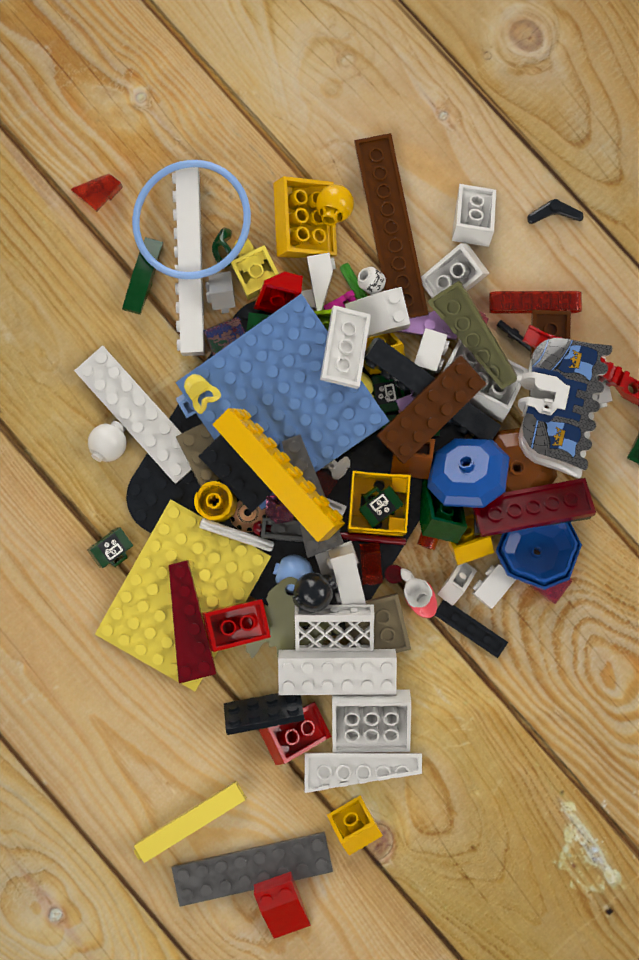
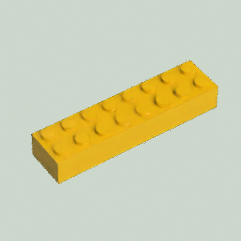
M228 408L212 425L317 542L331 538L345 524L342 520V515L337 510L333 511L329 506L330 502L326 497L320 496L315 491L317 488L311 481L304 479L302 476L303 472L289 462L290 458L286 453L280 452L276 448L277 443L272 438L266 437L263 433L264 429L250 419L252 416L247 410Z

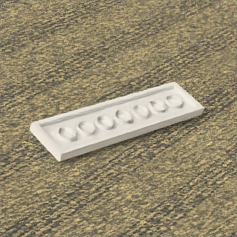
M103 345L74 370L175 484L192 470L176 439V436L182 433Z

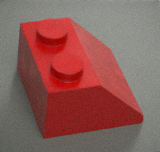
M284 271L264 280L254 309L270 313L279 310L301 294L303 276Z

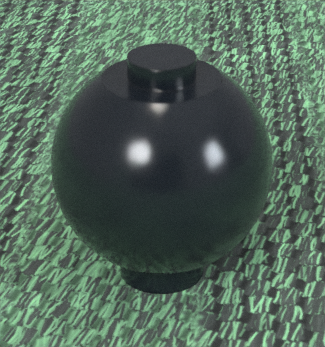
M307 573L301 576L295 583L294 597L292 599L298 608L301 607L308 612H319L330 604L333 597L332 590L336 589L337 586L329 574L324 577L320 573Z

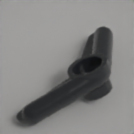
M553 199L529 214L527 220L529 224H534L546 217L558 214L573 220L582 221L584 216L583 212L558 199Z

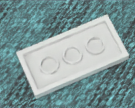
M335 305L332 307L320 380L355 389L360 387L371 318L370 314Z

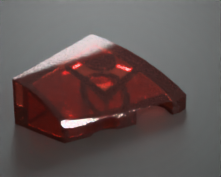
M106 174L73 187L71 191L97 212L108 199L111 201L123 186L114 176Z

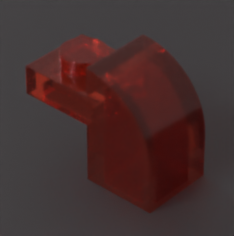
M379 543L360 544L363 584L375 585L383 583Z

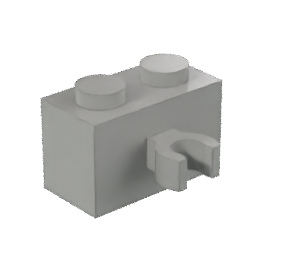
M231 271L210 275L209 282H206L207 302L212 303L213 310L221 309L222 314L229 313V308L236 307Z

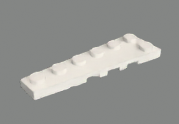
M305 753V793L422 774V753Z

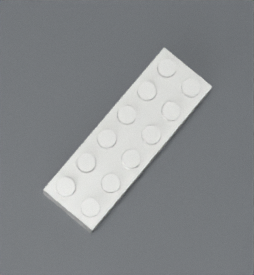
M395 649L337 652L279 650V695L396 694L397 657Z

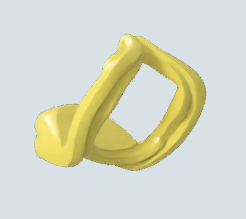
M192 374L187 377L184 383L185 391L192 400L194 409L199 414L206 410L207 403L215 402L221 397L220 391L209 384L201 375ZM206 391H211L213 397L203 398L200 405L198 403L199 396Z

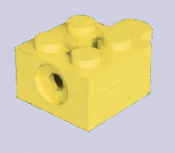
M247 238L242 250L237 255L238 258L231 262V267L247 299L250 300L259 295L264 280L279 273L265 245L254 249L251 241Z

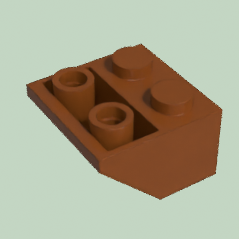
M429 439L405 464H402L393 454L390 474L411 475L412 478L428 480L435 439Z

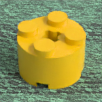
M211 481L203 484L198 492H196L194 505L197 512L205 519L213 522H223L234 516L237 508V498L225 484ZM217 498L219 502L215 506L213 505V502H215Z

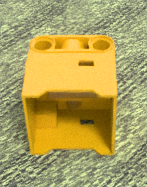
M353 471L351 476L348 532L404 536L407 533L411 475ZM380 481L384 484V489L390 485L404 505L397 509L394 515L384 519L381 522L382 526L380 529H373L359 511L361 494H366L374 488L375 482ZM375 491L370 496H376L379 493Z

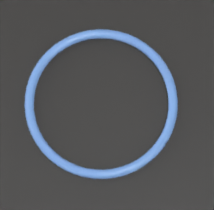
M205 160L179 161L166 166L154 174L140 191L132 216L133 235L142 256L156 270L178 279L204 278L228 266L242 250L251 224L250 204L241 183L227 169ZM184 168H205L222 175L236 189L243 207L242 231L231 252L214 266L194 272L173 270L158 262L147 250L140 232L141 209L149 191L166 175Z

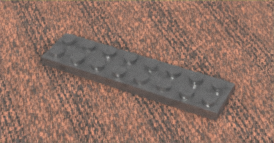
M325 832L171 867L180 907L254 890V884L290 871L294 881L333 872Z

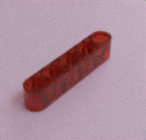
M490 292L489 313L529 314L532 313V310L579 313L582 312V292Z

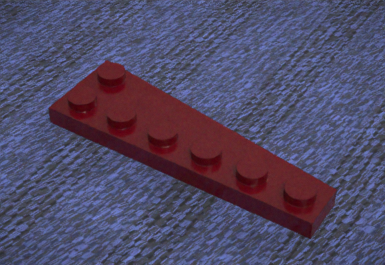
M189 561L169 565L178 681L180 684L215 675L217 670L210 649Z

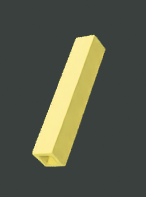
M233 782L138 841L134 845L136 857L139 860L142 859L144 863L245 801L247 797L238 782Z

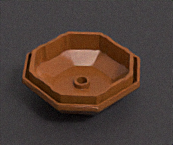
M520 428L498 431L493 438V441L510 457L505 492L552 484L558 477L557 470L536 464L524 455L519 446ZM514 465H518L520 467L519 472L514 471Z

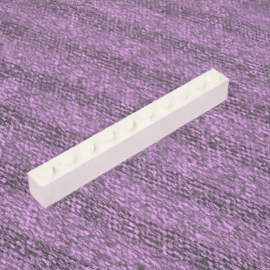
M198 167L180 169L172 173V182L176 184V191H173V202H176V209H173V219L177 221V228H174V239H177V246H174L175 258H178V265H175V270L183 272L202 270L200 171ZM203 278L178 279V283H175L176 295H179V302H176V313H179L180 320L176 321V330L180 332V339H177V351H180L182 356L205 355Z

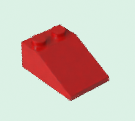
M262 599L202 612L210 649L213 652L271 638Z
M315 702L303 707L304 721L259 729L275 765L286 764L332 737Z
M291 871L254 884L256 902L274 939L311 926Z

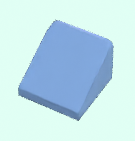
M184 394L176 398L186 418L196 413Z

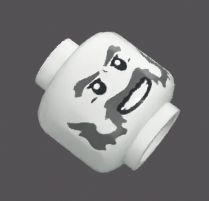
M374 267L364 268L358 274L359 287L370 295L379 293L385 286L386 279L384 274Z

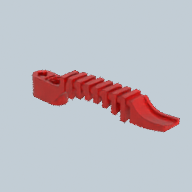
M529 325L522 341L536 349L545 340L562 337L550 335ZM601 357L600 361L608 366V371L604 375H598V380L601 382L607 380L605 385L609 387L614 386L622 398L639 406V381L630 377V372H623L621 367H616L614 363L606 362V359ZM628 386L633 388V393L629 392Z

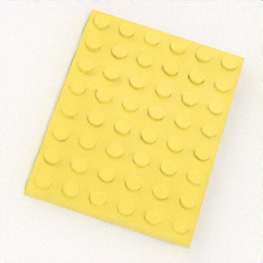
M170 499L95 635L179 682L169 565L186 560L189 561L201 612L245 603L268 564L271 555L252 545L201 529L199 525L203 519L202 516ZM212 651L213 658H215L218 651ZM203 678L181 684L196 691Z

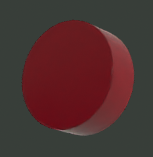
M398 565L388 566L384 573L385 579L391 584L399 583L402 580L401 567Z

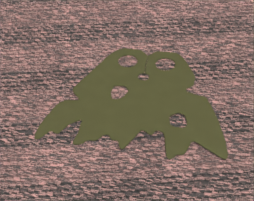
M287 577L268 592L266 600L269 605L264 606L271 638L247 643L246 652L250 654L251 658L255 657L265 642L269 643V647H277V657L279 650H295V603L292 599L294 595H288L285 592V588L289 584L295 585L298 579ZM321 622L319 626L326 630L331 624ZM314 628L308 634L315 639L321 633ZM324 636V637L319 641V643L322 644V645H328V644H326V643H323V641L326 640L327 638ZM306 637L299 641V645H308L311 643V641Z

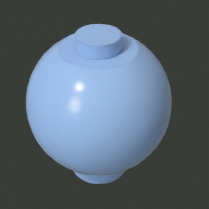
M289 555L281 559L280 564L276 563L273 574L276 575L275 580L278 584L287 577L299 579L304 574L313 572L306 558L300 555ZM287 585L285 592L293 594L295 585Z

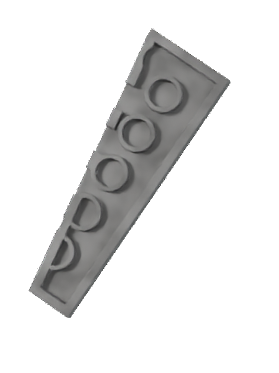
M299 434L282 441L284 453L290 458L289 462L303 472L302 476L306 481L309 480L316 486L317 489L315 491L320 496L323 495L325 497L301 435ZM300 523L307 558L344 544L339 530L328 540L317 542Z

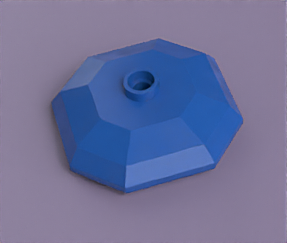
M454 438L433 453L427 488L444 506L484 508L505 492L510 457L493 440Z
M571 522L502 533L495 552L507 576L546 590L570 579L582 544ZM534 550H539L540 554L536 555Z

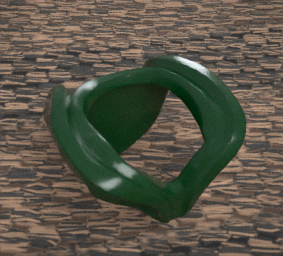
M225 227L220 230L212 244V253L217 263L223 260L218 252L220 245L224 247L227 254L231 252V248L226 242L231 239L232 231Z

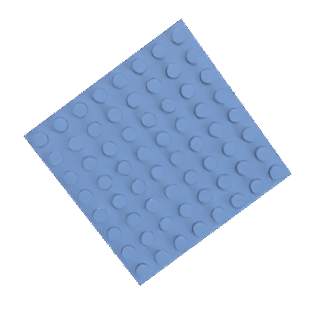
M302 293L175 382L193 409V402L184 388L187 377L192 374L201 375L209 384L220 391L221 397L219 400L207 403V408L202 414L196 412L214 440L220 433L212 424L228 408L245 409L252 416L250 419L264 429L263 433L266 437L272 438L277 443L276 448L280 452H284L282 441L300 434L315 472L390 422L362 380L358 389L320 380L328 331ZM206 391L199 396L198 403L200 405L203 398L213 397L211 391ZM272 493L259 507L261 510L277 500L278 497Z

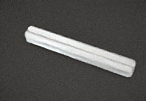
M205 518L201 520L199 525L201 529L269 552L272 551L274 546L272 541Z

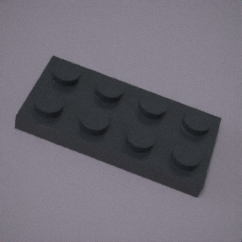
M221 434L198 456L251 512H254L273 493Z
M279 693L224 703L227 735L305 720L301 695H279Z

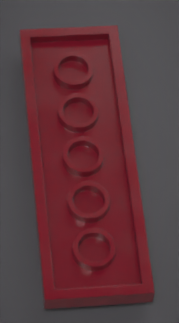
M586 478L505 492L484 508L473 507L480 537L591 517L596 514Z

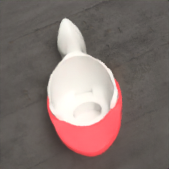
M401 568V577L406 581L404 596L407 604L420 617H433L437 611V600L433 588L425 580L414 578L411 571Z

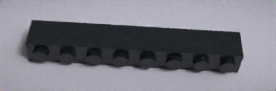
M374 338L365 351V364L371 369L376 368L381 371L380 375L385 379L395 381L396 387L402 391L407 390L412 393L411 397L413 399L435 379V377L380 338ZM469 402L447 422L449 424L454 423L458 426L457 430L464 435L468 433L473 437L472 439L493 440L501 428L500 424Z

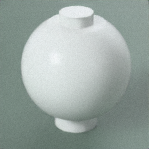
M113 421L111 424H101L91 431L88 437V448L92 453L93 459L98 462H110L122 456L126 449L127 441L124 435L126 428L121 423Z

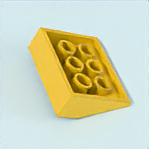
M283 176L273 183L277 257L307 258V256L330 253V257L337 256L336 224H325L316 207L317 197L321 190L329 185H333V182Z

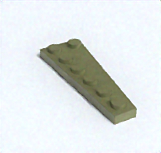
M457 281L427 301L501 389H505L516 382V372L461 281Z

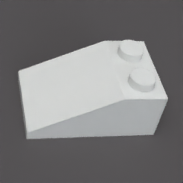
M459 184L452 241L489 247L494 233L496 190Z
M460 243L421 276L423 287L433 298L457 281H461L466 291H468L490 273L471 247L466 243Z
M402 287L382 291L345 304L347 309L371 315L367 338L409 329L410 327Z

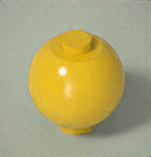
M333 184L321 190L317 197L316 207L325 224L335 225L346 220L351 215L354 209V199L346 187Z

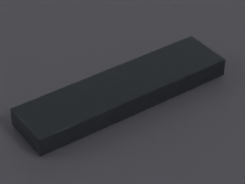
M444 599L438 606L434 616L496 658L500 656L508 644L506 640Z

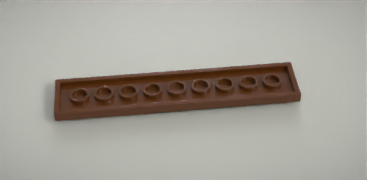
M389 133L354 140L380 271L386 279L384 290L402 287L409 319L427 316L429 313L392 135Z

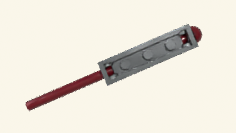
M263 518L262 524L260 520L256 521L253 525L254 533L260 535L261 532V538L304 542L299 521ZM340 532L342 540L406 545V538Z

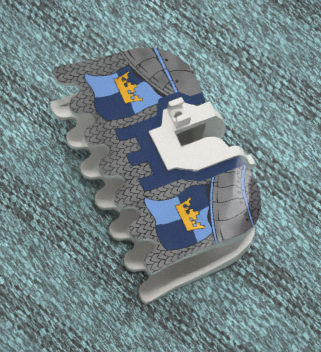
M564 338L548 339L539 344L533 352L528 373L517 375L516 381L525 389L530 390L531 397H524L518 401V407L524 417L518 438L521 450L532 462L561 471L578 479L582 477V470L585 471L588 468V461L584 457L586 456V451L592 447V442L589 440L590 432L596 428V423L593 421V413L598 412L600 409V404L597 402V394L602 393L604 390V385L598 380V375H604L608 371V366L601 362L600 358L606 359L604 356L611 354L613 349L611 345L592 344Z

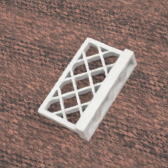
M295 605V651H374V605H328L319 612H308ZM299 622H308L311 626L304 630L299 626ZM321 622H328L331 626L323 630L319 624ZM348 622L350 626L343 630L338 624ZM360 622H370V626L365 630L360 628L358 624ZM314 628L321 633L315 639L308 634ZM334 628L341 633L335 639L328 634ZM353 628L360 632L355 638L348 634ZM325 636L331 642L328 645H322L319 641ZM345 636L351 642L347 645H341L338 641ZM364 636L370 641V645H361L358 641ZM304 637L311 641L308 645H299V641Z

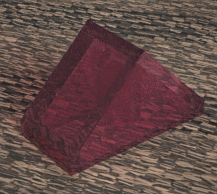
M570 578L568 581L546 590L532 585L530 587L550 603L556 604L572 583V579Z

